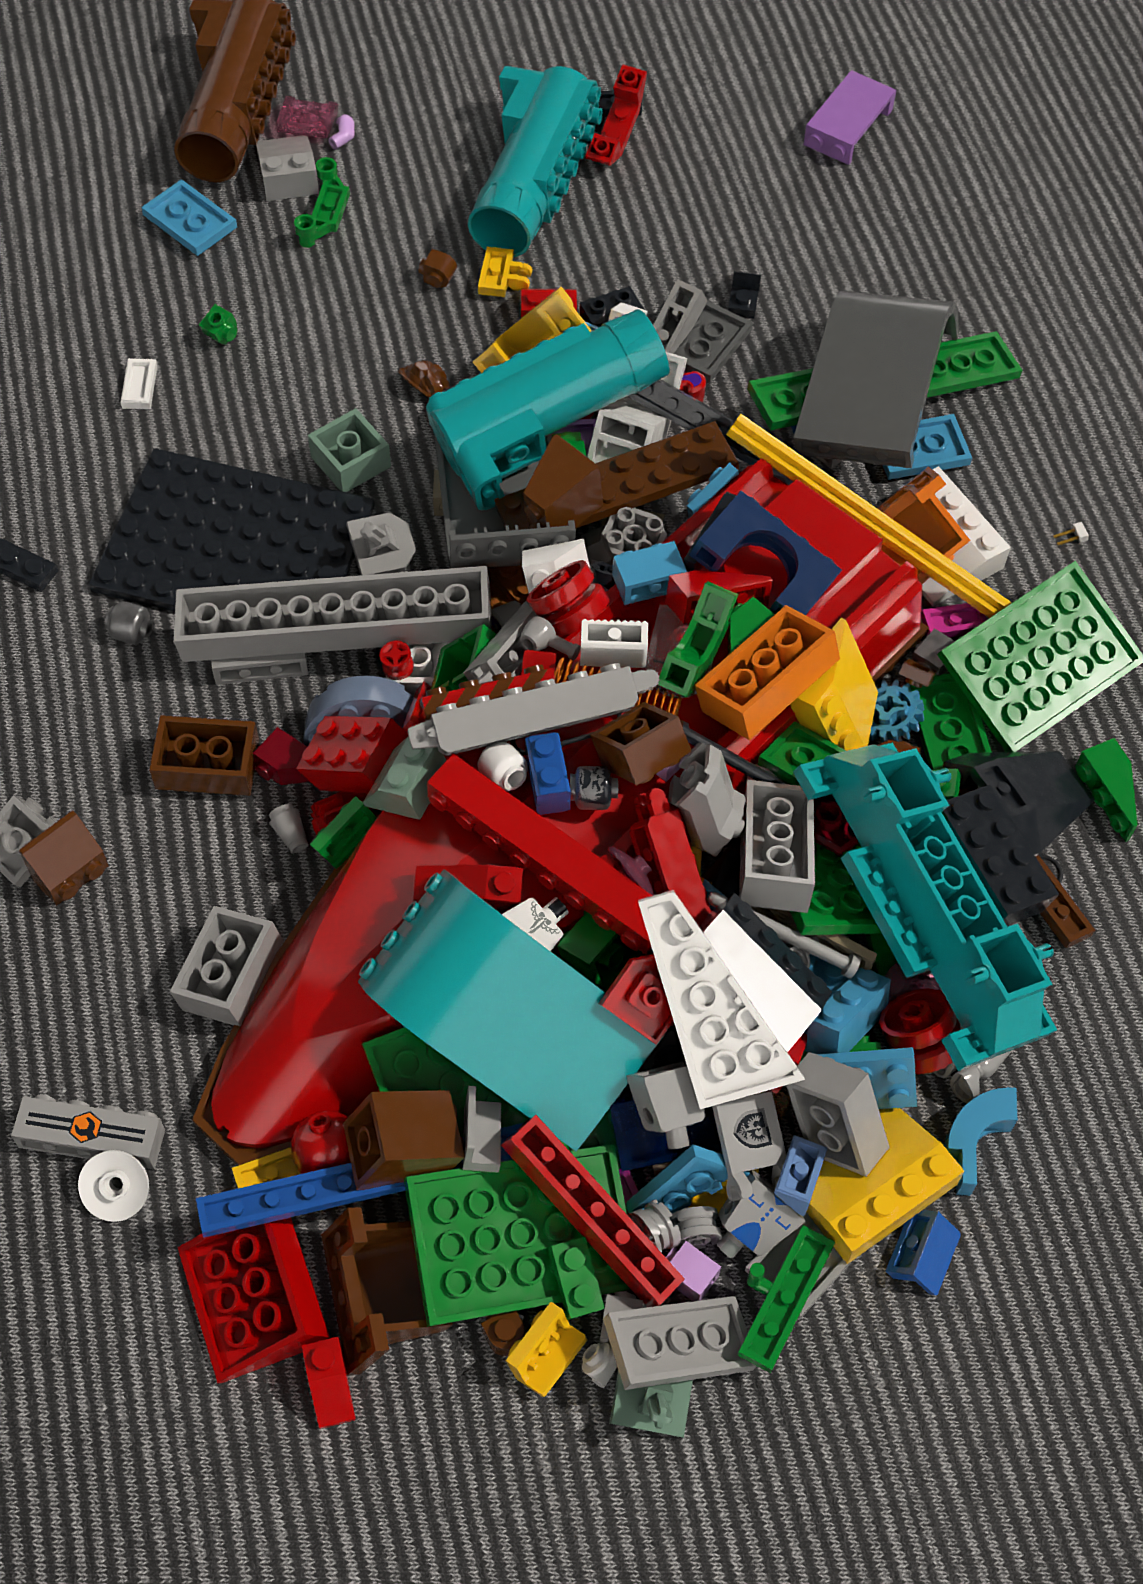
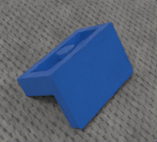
M922 1210L905 1222L885 1272L893 1279L914 1281L928 1294L938 1295L961 1233L939 1211Z

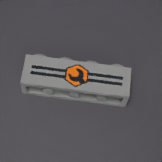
M36 1095L35 1098L23 1096L11 1137L18 1148L91 1159L95 1155L108 1150L124 1151L139 1160L144 1168L155 1170L165 1128L161 1119L156 1114L148 1111H138L137 1114H132L110 1105L103 1106V1109L90 1107L89 1104L79 1100H70L69 1103L56 1102L50 1096Z

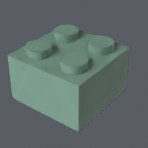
M357 408L308 434L311 458L342 492L352 490L391 467L389 444Z

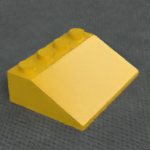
M840 618L832 628L836 634L840 660L797 697L790 706L802 726L848 751L868 746L878 690L847 621Z
M900 1108L879 1109L890 1148L867 1177L824 1160L806 1211L824 1236L835 1241V1250L847 1264L957 1186L964 1173L962 1167L944 1145Z

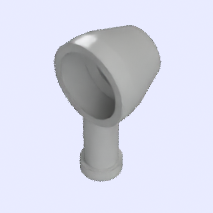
M539 616L532 617L526 623L520 637V645L524 650L540 651L550 646L567 655L571 660H575L581 650L580 645L572 644L557 636L552 624Z

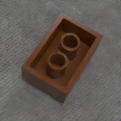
M160 715L149 769L155 789L250 796L255 771L253 752L259 747L256 723L253 721Z

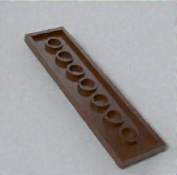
M716 421L595 463L599 466L603 506L576 528L617 514L621 508L629 507L632 509L707 482L716 469L719 467L724 469L729 463L739 470V462ZM526 488L507 494L500 499H494L498 514L504 526L509 525V531L515 530V525H518L519 530L528 529L529 524L525 512L526 506L523 494Z

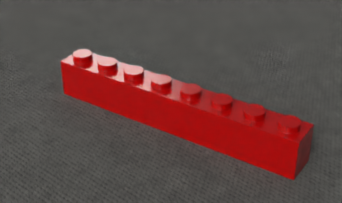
M454 753L427 781L428 799L435 808L440 811H448L455 816L456 821L468 831L473 829L482 836V839L489 847L494 850L500 849L509 855L514 865L523 868V870H526V868L537 876L538 881L544 887L550 890L556 889L563 894L565 900L577 910L584 909L593 916V920L605 930L611 929L620 935L622 942L630 949L635 951L639 949L646 955L651 950V943L638 900L653 895Z

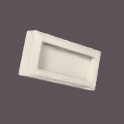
M128 358L121 396L122 409H151L157 373L156 359Z

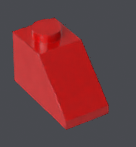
M339 1337L302 1345L319 1429L355 1421L356 1416Z

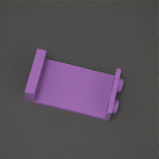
M851 70L807 123L803 145L849 165L852 160L855 144L880 113L888 116L893 110L896 90Z

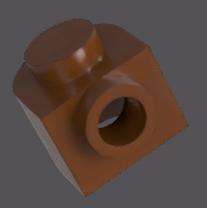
M432 248L427 258L421 260L418 273L423 275L424 283L435 288H444L454 275L457 264L450 255Z
M517 1311L485 1316L486 1321L481 1323V1329L490 1348L500 1356H508L513 1344L524 1337V1326Z

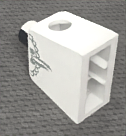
M557 897L552 899L543 908L535 899L529 898L502 915L551 951L564 935L556 924L569 911Z

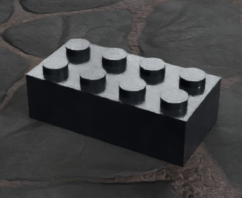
M988 785L947 800L949 806L942 811V814L1006 925L1010 926L1042 913L1060 894L992 787Z

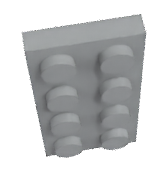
M736 1296L609 1312L603 1318L625 1390L753 1371L757 1367L737 1356L748 1331Z

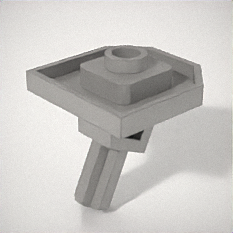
M392 513L347 521L346 523L360 575L403 571L415 555L416 548L409 524Z

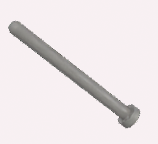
M711 892L707 901L710 905L718 907L728 898L717 892ZM753 911L767 926L777 933L781 940L841 968V974L849 979L857 972L861 957L853 953L847 957Z

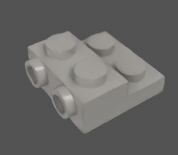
M13 795L0 811V872L14 885L22 887L31 875L19 850L55 824L57 820L50 816L48 819L44 818L40 814L44 808L30 797L25 801Z

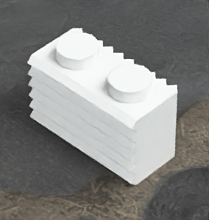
M587 619L582 620L580 666L603 667L620 663V667L646 668L648 650V623L646 621L641 623L639 620L636 622L632 620L629 622L626 620L614 622L612 619L609 622L606 619L603 621L599 619L596 621L593 619L589 621Z

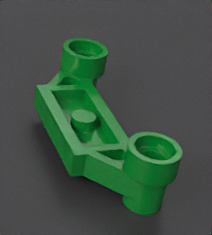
M329 157L320 158L315 164L321 190L312 215L302 214L294 220L295 232L299 236V243L305 248L312 247L316 242L315 240L330 232H337L350 196L349 186H344L337 175L336 161Z

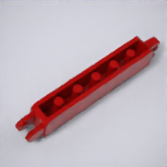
M658 787L648 790V793H639L634 798V806H636L635 810L639 822L632 824L629 831L648 892L654 896L674 890L700 927L706 916L711 912L707 901L706 889L702 884L696 866L695 855L691 850L686 835L685 824L681 819L678 809L671 811L664 791Z

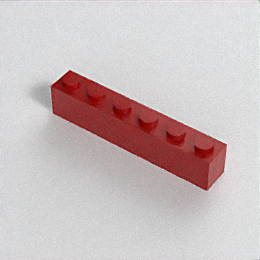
M537 1115L526 1120L501 1144L503 1149L577 1231L586 1238V1241L640 1300H643V1304L646 1307L661 1305L685 1280Z

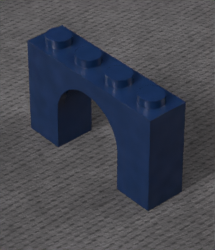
M740 491L698 539L689 554L709 571L717 572L731 554L741 547L760 546L773 552L782 561L787 572L786 588L769 609L773 614H776L785 605H788L807 615L842 571L832 559L816 550L805 538L797 535L781 519L773 516L760 506L754 498L749 497L743 491Z

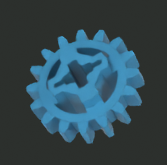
M884 680L881 684L882 687L877 688L878 696L869 738L871 741H874L880 737L881 743L888 739L899 741L901 736L909 740V731L918 732L920 730L918 722L924 721L923 711L925 709L923 700H920L918 690L911 691L909 683L900 687L899 681L895 680L892 686H888Z

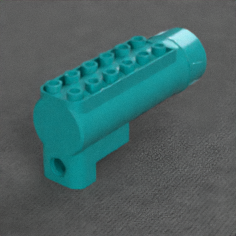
M505 66L499 76L503 97V113L501 117L505 146L487 182L480 190L475 206L468 218V228L471 236L485 250L487 246L513 249L514 257H518L528 250L542 222L550 223L554 214L559 212L563 195L568 193L570 180L577 174L580 159L585 157L586 146L588 142L592 141L596 124L601 123L602 108H599L601 88L598 87L597 81L587 79L580 72L568 67L555 66L542 72Z
M636 309L603 323L602 326L591 332L583 323L577 327L566 329L561 335L551 340H543L536 347L524 353H517L508 361L498 366H490L483 373L471 379H464L455 387L445 392L435 393L429 398L426 411L429 424L449 464L462 479L479 510H488L495 507L494 499H500L505 496L500 487L502 478L541 460L546 450L545 436L624 397L636 394L656 381L668 376L670 373L669 362L664 346L653 324L643 311Z

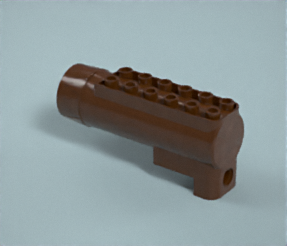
M273 0L192 1L189 11L198 36L195 47L203 73L189 109L183 117L174 152L179 164L194 177L208 182H224L231 179L236 174L248 145H257L260 134L264 133V123L266 117L271 113L272 100L277 96V86L279 81L283 79L285 64L289 63L291 47L295 46L296 34L291 29L290 24L291 12L290 9H287L285 3H276Z

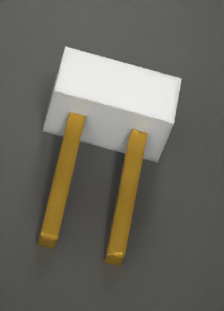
M1083 523L1073 524V529L1053 535L1054 538L1073 532L1076 537L1057 542V545L1077 539L1079 543L1088 541L1089 535Z

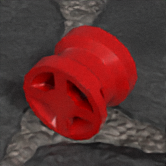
M394 640L386 643L381 648L379 656L384 674L388 678L402 680L411 675L414 663L410 647L406 643Z

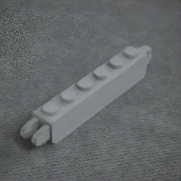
M527 601L522 604L463 672L469 681L478 679L479 684L492 682L491 677L497 674L511 672V676L514 677L522 672L524 649L520 645V637L526 623L532 617L538 616L533 612Z
M614 663L601 667V673L588 676L587 671H581L568 675V681L556 684L554 679L535 683L536 689L525 692L522 691V687H516L503 691V697L490 700L489 695L475 697L469 700L470 705L460 708L456 707V703L446 704L437 707V713L432 714L430 720L408 728L409 741L412 750L437 747L440 753L450 756L453 753L458 754L490 746L496 742H506L627 712L635 706L639 699V694L652 691L659 684L660 676H658V672L652 669L631 672L630 666L621 668L620 663Z

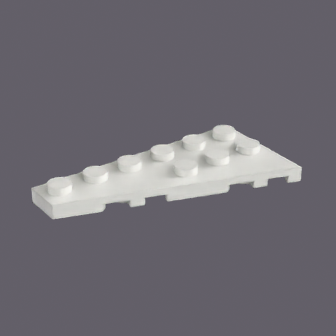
M674 890L638 900L699 1108L704 1109L805 1080L802 1072Z

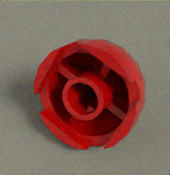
M327 1110L316 1112L298 1124L291 1139V1152L293 1162L299 1174L351 1163L343 1123L348 1118L347 1116L337 1111Z

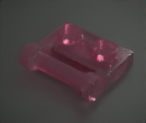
M286 96L276 122L277 132L328 138L334 119L338 115V103L329 101L326 104L296 100L294 96Z

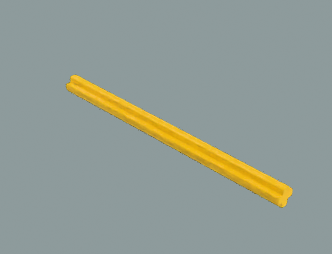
M741 413L726 435L758 458L764 459L774 469L793 482L798 479L883 539V545L988 618H991L1012 603Z

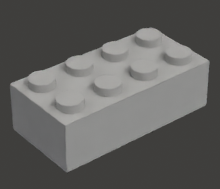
M747 780L744 792L746 803L744 814L741 818L745 821V826L740 834L739 898L753 907L808 913L815 886L814 799L808 800L801 786Z

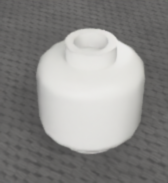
M505 741L487 746L482 751L477 764L480 773L505 791L519 788L524 783L528 771V763L525 757L513 745Z

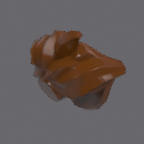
M417 361L406 367L399 368L397 371L409 385L427 398L450 387L443 369L430 361Z

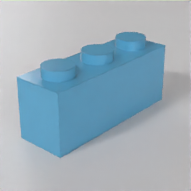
M859 968L855 975L848 979L827 1000L822 1011L809 1025L806 1052L814 1054L849 1052L879 1021L881 1012L888 1005L891 979L881 976L874 971Z

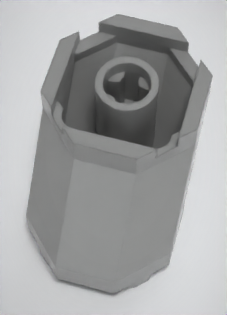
M624 507L619 509L617 514L611 515L606 525L581 535L580 539H584L588 559L598 562L603 561L613 566V556L662 543L667 539V533L663 528L662 520L657 515L636 508Z
M699 742L691 750L692 752L683 757L679 764V767L684 769L680 778L675 775L673 776L669 786L668 802L679 808L692 846L716 857L731 838H737L741 834L745 826V821L741 818L744 814L746 797L734 790L721 750L710 744L705 745Z

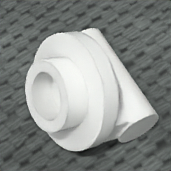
M608 1343L593 1344L583 1354V1372L592 1378L596 1385L604 1388L617 1368L612 1347Z

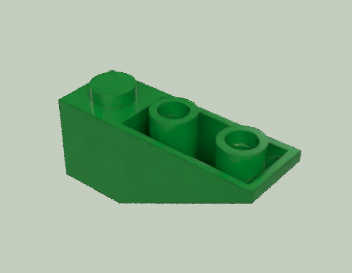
M1112 738L1083 750L1075 768L1079 778L1087 784L1093 793L1095 803L1102 807L1109 817L1113 830L1119 833L1123 840L1127 842L1138 825L1132 763L1116 739Z

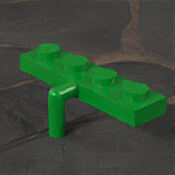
M803 1225L774 1283L763 1277L765 1268L762 1264L754 1263L751 1265L747 1284L767 1297L737 1356L771 1374L835 1245V1241Z

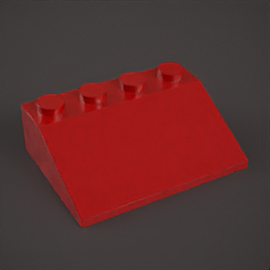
M291 1217L205 1238L200 1234L177 1247L217 1383H224L303 1352L302 1345L326 1340L330 1337Z

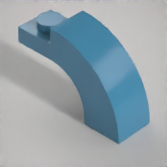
M998 1088L980 1094L968 1102L954 1120L946 1136L944 1147L964 1170L956 1186V1195L971 1196L977 1186L976 1148L978 1140L994 1132H1011L1018 1121L1016 1088Z

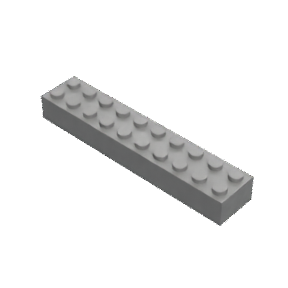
M487 566L177 589L173 642L182 662L383 647L386 643L394 640L402 641L407 645L452 642L459 637L463 639L464 634L482 624L492 630L491 588Z

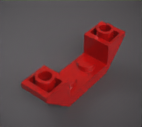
M622 64L613 86L614 102L601 134L594 133L585 155L586 159L611 166L622 156L640 112L647 71Z

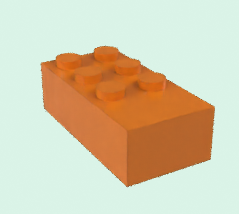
M785 605L695 684L702 712L750 741L840 660L835 631Z

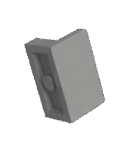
M468 1086L464 1106L463 1140L465 1144V1158L463 1159V1170L499 1172L501 1162V1103L476 1101V1086Z

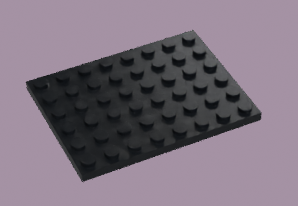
M153 448L88 585L91 592L175 612L177 589L346 577L355 557L346 523L347 521L371 517L375 501L364 496Z

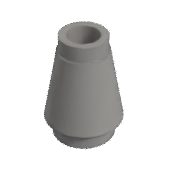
M288 803L270 812V826L292 854L303 851L308 847L309 844L298 809L294 808L291 803Z

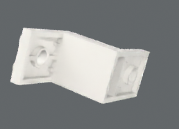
M666 352L670 373L661 380L680 389L688 358ZM628 396L599 410L587 458L594 463H598L667 438L671 420Z

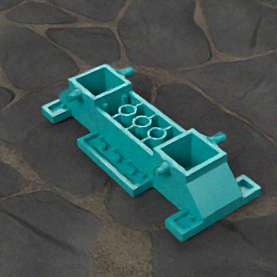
M893 742L880 746L869 745L827 755L824 759L799 765L793 773L807 799L811 800L832 794L862 848L847 852L841 857V860L906 978L931 970L963 1029L941 1039L957 1070L966 1069L1056 1032L1057 1028L1043 1005L1044 990L1053 984L1044 970L1042 960L1053 956V948L1047 950L1051 947L1048 943L1034 947L1026 939L1018 924L1007 927L942 814V811L949 804L941 792L940 783H946L951 780V773H947L949 770L942 768L941 770L932 771L922 759L917 748L898 752Z

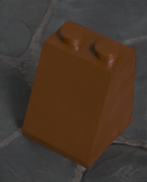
M558 434L552 437L523 492L526 506L525 512L529 524L528 529L537 528V523H540L541 528H546V522H549L550 527L568 526V521L574 520L576 528L603 506L599 466Z
M450 1090L371 1092L343 1123L356 1190H366L404 1182V1178L408 1176L452 1170L465 1158V1144L463 1138L460 1137L457 1125V1109L452 1103Z

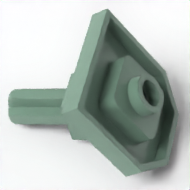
M618 1370L609 1424L684 1438L693 1380L625 1390Z

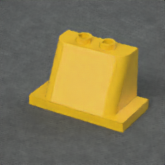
M559 287L501 334L482 354L473 360V364L483 373L488 367L498 366L508 361L513 355L524 353L536 347L543 340H551L561 335L570 327H577L584 323L589 332L592 330L574 309L573 302L565 290Z

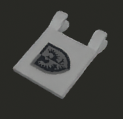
M772 1091L712 1106L728 1174V1198L735 1201L751 1197L753 1194L752 1185L744 1172L772 1165L771 1181L775 1189L787 1155Z

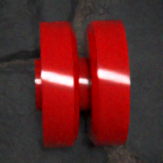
M579 560L560 568L541 581L529 593L526 601L536 615H545L544 619L552 624L556 635L562 638L582 628V620L587 619L589 621L595 619L607 607L610 597L601 584H591L594 579V573L586 561Z
M930 988L913 990L891 1001L881 1012L879 1023L889 1048L913 1047L915 1074L932 1073L953 1063L941 1039L962 1028L941 990Z

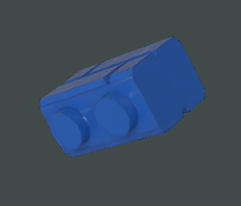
M559 733L540 734L525 738V756L528 763L536 813L543 815L570 810L571 790L569 780L567 779Z

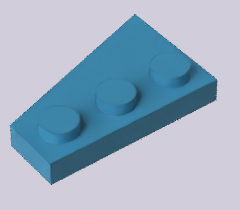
M692 1145L626 1202L628 1214L640 1208L644 1210L647 1203L656 1199L658 1202L656 1204L662 1202L673 1214L690 1206L692 1197L706 1191L713 1194L723 1189L722 1182L728 1179L723 1154ZM749 1171L744 1172L746 1177L750 1175Z

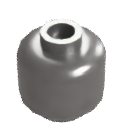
M121 601L109 608L105 618V628L108 629L113 639L137 645L144 637L148 638L151 635L153 620H150L147 608Z

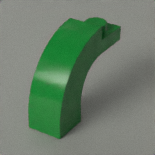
M711 582L705 583L683 638L677 647L667 654L659 675V686L684 697H688L696 689L695 684L707 673L730 624L728 620L738 597L737 593Z

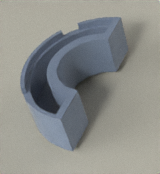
M354 676L338 680L328 685L327 690L321 695H316L309 705L303 744L307 747L309 746L317 731V726L324 716L392 718L403 728L414 697L404 690V685L382 677Z

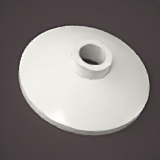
M108 1150L95 1155L84 1165L78 1180V1191L82 1203L91 1214L105 1221H123L135 1215L145 1204L149 1193V1179L145 1168L134 1156L124 1151ZM114 1177L122 1180V1188L114 1187L112 1183Z

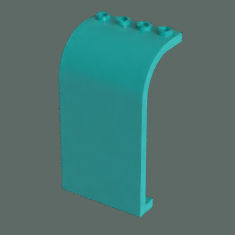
M443 869L440 874L435 873L428 880L424 887L426 893L419 902H412L402 916L404 921L397 931L393 929L385 936L381 943L383 949L377 957L366 961L359 972L361 978L358 982L363 990L380 1007L413 1034L529 1118L537 1115L559 1140L577 1152L628 1084L627 1075L635 1074L657 1045L598 1004L605 995L604 991Z

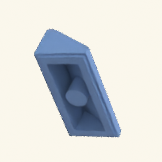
M794 1135L774 1194L795 1212L805 1216L827 1147Z

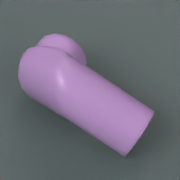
M344 114L337 118L336 124H338L339 132L328 139L330 146L334 150L354 138V121L349 115Z

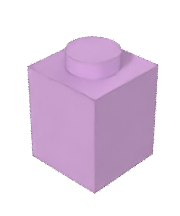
M685 1241L680 1249L672 1248L666 1256L669 1262L685 1278L676 1289L691 1301L702 1300L719 1277L721 1266L687 1241Z

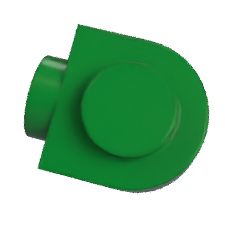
M214 304L199 323V327L204 334L221 344L234 340L238 332L237 321L233 314L217 304Z

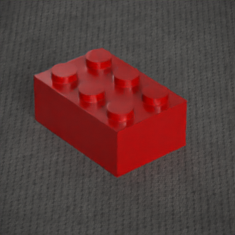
M324 716L323 720L318 724L317 731L309 746L304 750L296 769L322 791L369 793L393 749L404 741L408 734L392 718Z

